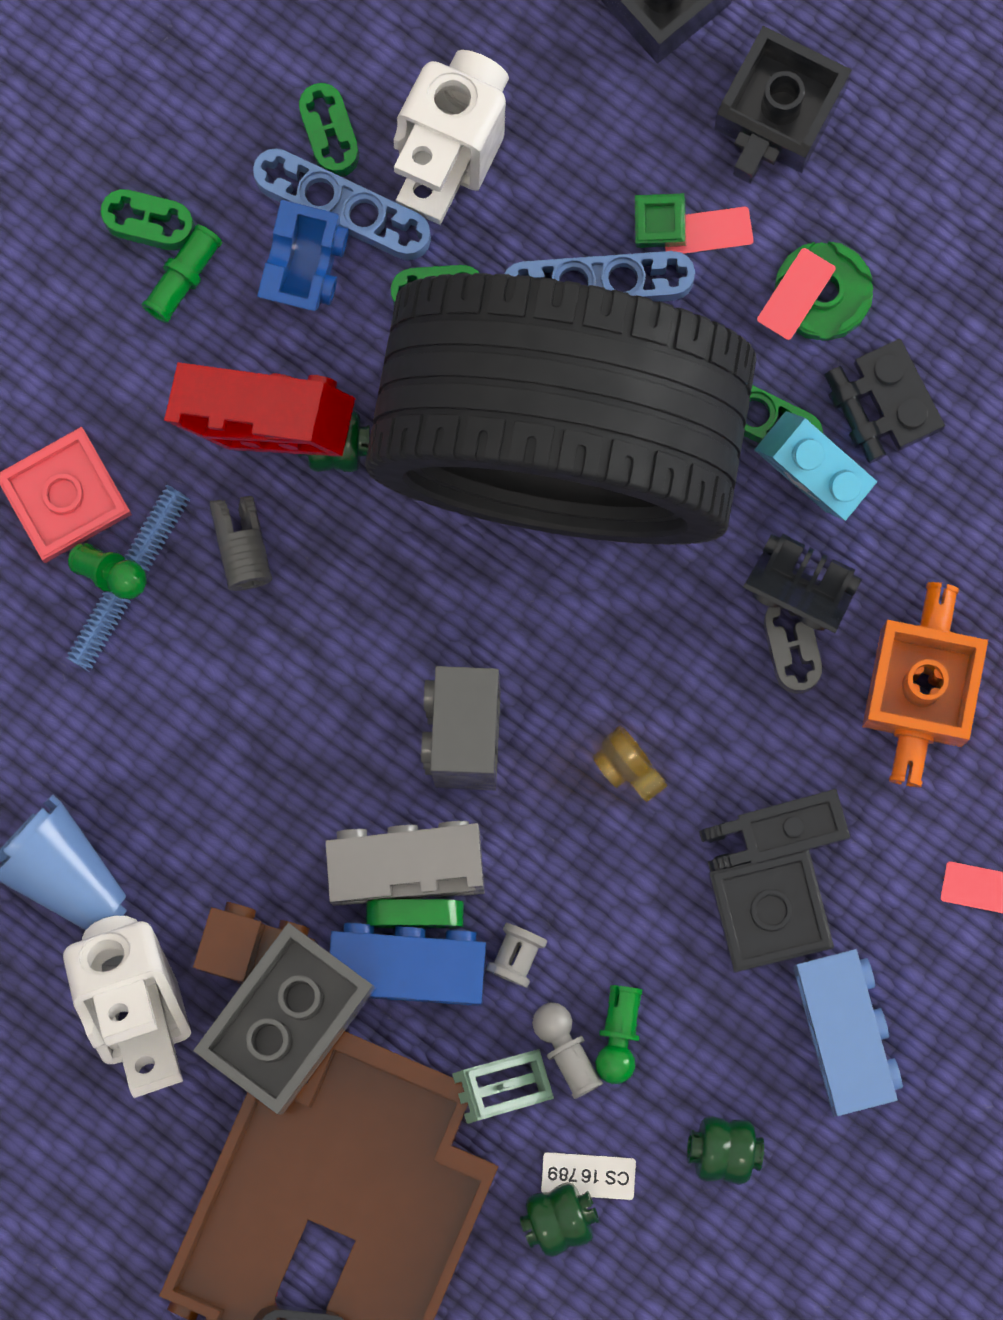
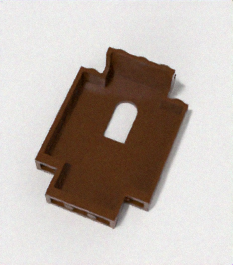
M344 1031L283 1115L276 1114L247 1092L159 1294V1297L170 1301L167 1310L188 1320H196L199 1314L205 1316L206 1320H253L261 1309L276 1305L278 1290L308 1220L355 1240L326 1310L338 1314L344 1320H435L499 1168V1165L452 1146L465 1117L464 1114H466L469 1107L468 1102L461 1104L458 1096L459 1093L464 1092L462 1082L455 1084L454 1079L448 1075Z

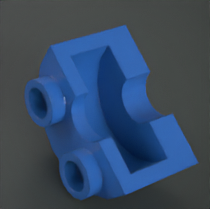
M285 200L280 201L273 230L272 247L269 258L264 266L257 297L316 311L320 304L331 305L337 285V276L330 275L335 256L343 257L349 236V228L340 226L338 213Z

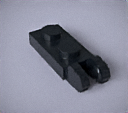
M837 789L738 815L737 820L699 831L701 841L710 843L723 840L727 836L741 832L746 848L745 851L714 857L713 860L708 861L710 872L750 862L751 864H756L850 839Z

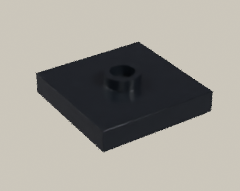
M809 849L756 864H751L750 862L709 872L733 973L834 948Z

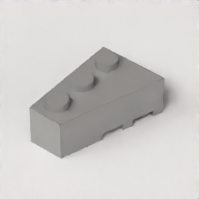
M450 821L439 823L438 828L418 830V825H399L388 827L387 834L367 836V829H349L337 831V839L325 841L329 899L333 906L364 904L368 900L427 899L485 894L478 823L469 824V821Z

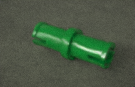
M195 225L194 231L174 259L168 258L163 265L165 273L148 298L141 304L146 312L161 322L168 323L189 289L194 290L201 282L200 273L223 243L214 232L202 225Z

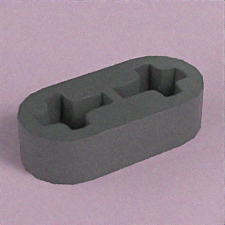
M781 606L778 608L768 607L764 617V630L776 679L779 685L793 694L808 692L818 683L822 674V662L814 629L802 622H798L793 628L795 641L788 642L784 627H775L773 621L779 618L781 609L785 608ZM788 610L790 616H798L797 614ZM797 649L801 663L805 665L810 664L812 667V671L806 674L804 683H798L794 675L787 676L785 673V669H788L792 664L790 650Z

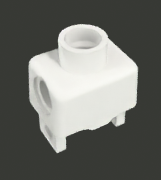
M459 50L456 52L450 66L431 61L422 68L397 116L398 123L394 137V148L399 150V157L394 165V172L406 177V180L396 198V203L419 213L425 219L441 225L460 185L475 191L480 189L504 138L506 100L503 90L509 80V76L499 64L482 54L468 50ZM424 185L431 188L432 194L427 198H419L414 194V190L416 187Z
M111 916L93 923L85 930L82 941L69 945L63 952L73 1005L81 1019L93 1048H96L104 1063L117 1064L123 1062L129 1090L133 1098L183 1082L174 1044L186 1040L191 1035V1029L177 979L152 927L146 922H138L136 919L128 916ZM120 1012H128L123 1020L118 1021ZM154 1064V1068L150 1072L139 1073L143 1066Z

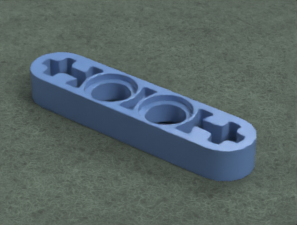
M277 148L268 149L255 160L253 166L254 179L259 190L266 196L278 202L285 200L338 213L340 226L349 228L350 236L399 259L407 261L416 260L429 249L431 242L429 224L419 213L285 150ZM279 163L284 164L285 175L296 181L299 180L300 172L305 173L299 181L297 194L295 196L291 195L294 190L292 183L282 178H277L273 184L268 183L269 179L265 169L267 167L275 169ZM318 182L327 183L334 190L333 199L324 206L312 205L306 198L309 187ZM360 203L372 204L379 213L374 224L368 227L357 226L350 219L352 209ZM387 214L394 215L391 218L392 226L402 231H407L410 225L416 226L417 237L420 241L411 240L407 246L400 245V235L386 228L385 237L378 236L385 228Z
M663 251L522 261L510 266L504 274L511 276L525 275L541 279V277L545 278L544 273L552 272V279L559 281L566 272L579 271L587 278L588 286L593 285L604 287L607 290H615L609 283V275L616 268L626 267L631 269L637 277L635 287L626 291V293L662 302L682 299L689 294L694 283L695 269L693 262L683 253ZM668 265H676L677 273H685L686 277L679 278V283L676 287H670L668 280L665 278L652 279V290H644L646 274L643 266H652L650 276L665 274Z

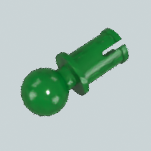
M81 543L77 544L69 554L68 566L71 571L93 580L96 587L103 591H111L119 599L131 600L138 597L144 591L147 584L146 571L136 561L125 560L117 552L105 553L88 543H84V546Z
M610 985L605 1029L599 1032V1036L609 1037L608 1045L598 1052L595 1064L600 1078L612 1085L626 1082L633 1076L635 1070V1057L630 1049H628L629 1041L639 1042L640 1036L636 1035L642 989Z

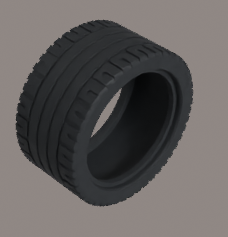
M456 273L455 275L443 274L438 275V277L420 278L403 286L396 295L365 468L372 479L399 494L448 511L509 526L578 538L636 544L682 545L716 540L722 537L728 530L757 360L756 353L746 339L718 322L710 321L707 317L693 314V312L683 308H674L671 304L652 301L650 298L639 295H629V293L618 290H607L604 287L586 286L577 282H562L550 278L541 277L539 279L532 276H511L509 274L491 275L487 273H474L472 275Z

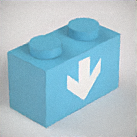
M785 411L754 449L822 510L844 521L847 520L877 483L871 475L806 418Z

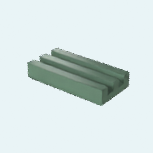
M540 1049L452 1073L455 1084L462 1082L464 1092L459 1093L458 1096L461 1104L468 1102L470 1112L464 1114L467 1124L554 1099ZM528 1063L531 1064L533 1073L478 1087L477 1077ZM533 1083L537 1084L539 1091L537 1093L484 1108L482 1101L484 1097Z

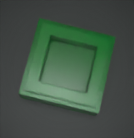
M684 193L635 195V243L637 248L686 246Z

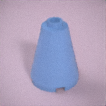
M52 794L43 803L50 811L47 812L42 807L36 815L33 813L0 848V861L2 862L0 864V882L84 930L103 918L123 916L127 910L121 903L126 898V894L63 803Z

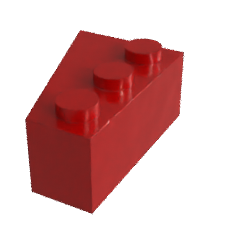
M177 362L164 421L228 450L343 456L355 397L337 389V381L320 375H308L307 380L277 373L268 375Z

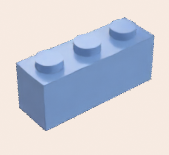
M857 949L796 964L793 970L833 1117L898 1101L895 1090L903 1088L902 1079L895 1058L886 1059L882 1040L889 1038V1032L882 1009L873 1010L868 989L875 988V980L868 958L859 959Z

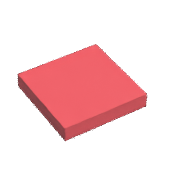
M83 427L76 429L0 472V486L44 563L49 562L74 548L77 544L90 539L132 515Z

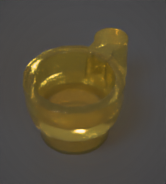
M621 725L605 737L601 745L602 749L592 756L598 768L614 787L618 788L628 781L645 802H648L668 786L664 778L653 767L639 744Z

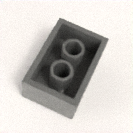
M435 666V680H425L424 711H426L428 724L433 725L432 732L423 731L421 763H423L425 775H432L436 788L496 791L501 697L499 669Z
M288 923L193 1051L276 1114L283 1115L376 988Z

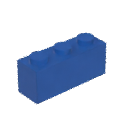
M344 923L343 932L331 931L330 954L376 988L369 998L482 1006L487 945L486 942L476 941V932L446 930V939L425 938L426 929L397 926L395 927L394 936L374 934L375 926L361 923Z

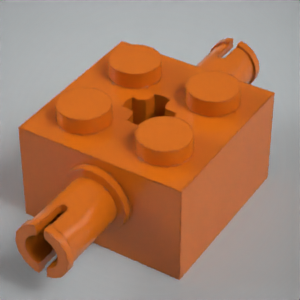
M928 582L926 584L927 591L920 625L887 619L881 628L862 725L864 728L894 733V736L898 738L892 774L889 777V781L901 785L905 781L907 765H909L906 786L922 787V775L928 744L938 742L963 747L970 740L988 640L950 631L959 588L947 584L946 589H943L941 604H939L942 583ZM922 673L929 675V684L936 686L927 695L921 693L920 686L913 683Z

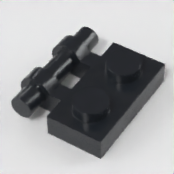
M900 338L855 359L854 366L861 377L857 381L849 382L842 366L836 367L824 374L832 390L829 393V397L835 409L841 408L852 429L849 436L855 448L861 447L869 464L887 455L879 439L890 434L897 450L900 451L942 431L945 427ZM870 395L881 418L870 422L859 399Z

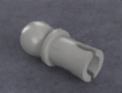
M551 1002L538 1008L532 1022L534 1032L541 1040L546 1043H552L555 1050L548 1053L547 1057L549 1060L555 1059L573 1093V1098L577 1099L601 1086L603 1082L596 1074L581 1045L585 1041L583 1036L572 1039L569 1034L572 1029V1018L569 1011L559 1003Z

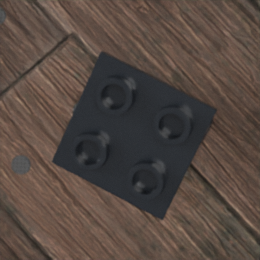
M771 534L762 551V555L743 588L751 591L753 597L766 606L773 608L781 606L797 614L799 620L812 629L819 631L827 629L836 633L862 578L854 575L855 569L832 559L822 581L817 578L828 558L827 555L823 554L813 576L804 573V570L815 549L809 548L798 570L794 567L805 545L785 534H782L781 538Z

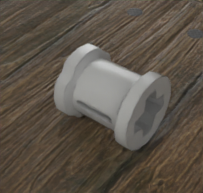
M505 923L503 931L506 933L495 961L489 962L485 970L527 988L530 983L527 974L538 949L545 948L547 940L518 926ZM522 945L514 964L511 966L519 946Z

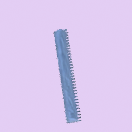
M165 485L167 489L162 490L164 494L159 495L160 500L156 501L157 506L152 507L154 511H150L151 516L146 518L148 521L144 522L145 526L140 528L141 533H137L138 538H134L135 543H132L130 545L132 548L127 550L129 554L124 555L125 560L136 561L147 571L150 569L146 565H153L149 559L156 560L152 554L159 555L155 549L162 550L159 543L165 544L162 537L169 538L165 532L171 534L168 527H175L171 522H178L174 517H181L177 511L184 512L180 506L187 507L184 500L190 502L188 497L169 485ZM111 591L102 593L104 596L99 598L100 603H96L97 608H93L94 614H90L91 619L86 620L88 625H83L85 629L80 631L81 636H77L78 641L73 642L75 647L71 646L72 652H68L69 656L65 657L88 671L86 667L93 668L89 662L96 663L92 657L99 658L96 651H103L99 645L106 646L102 642V640H109L105 635H112L108 630H115L111 624L118 625L114 619L121 620V617L118 615V613L124 614L121 607L128 608L124 602L131 603L128 599H119Z

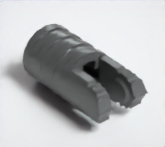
M252 496L240 497L238 511L241 518L242 531L237 532L233 530L229 509L225 500L210 501V511L227 586L230 591L253 589L272 581L254 497Z

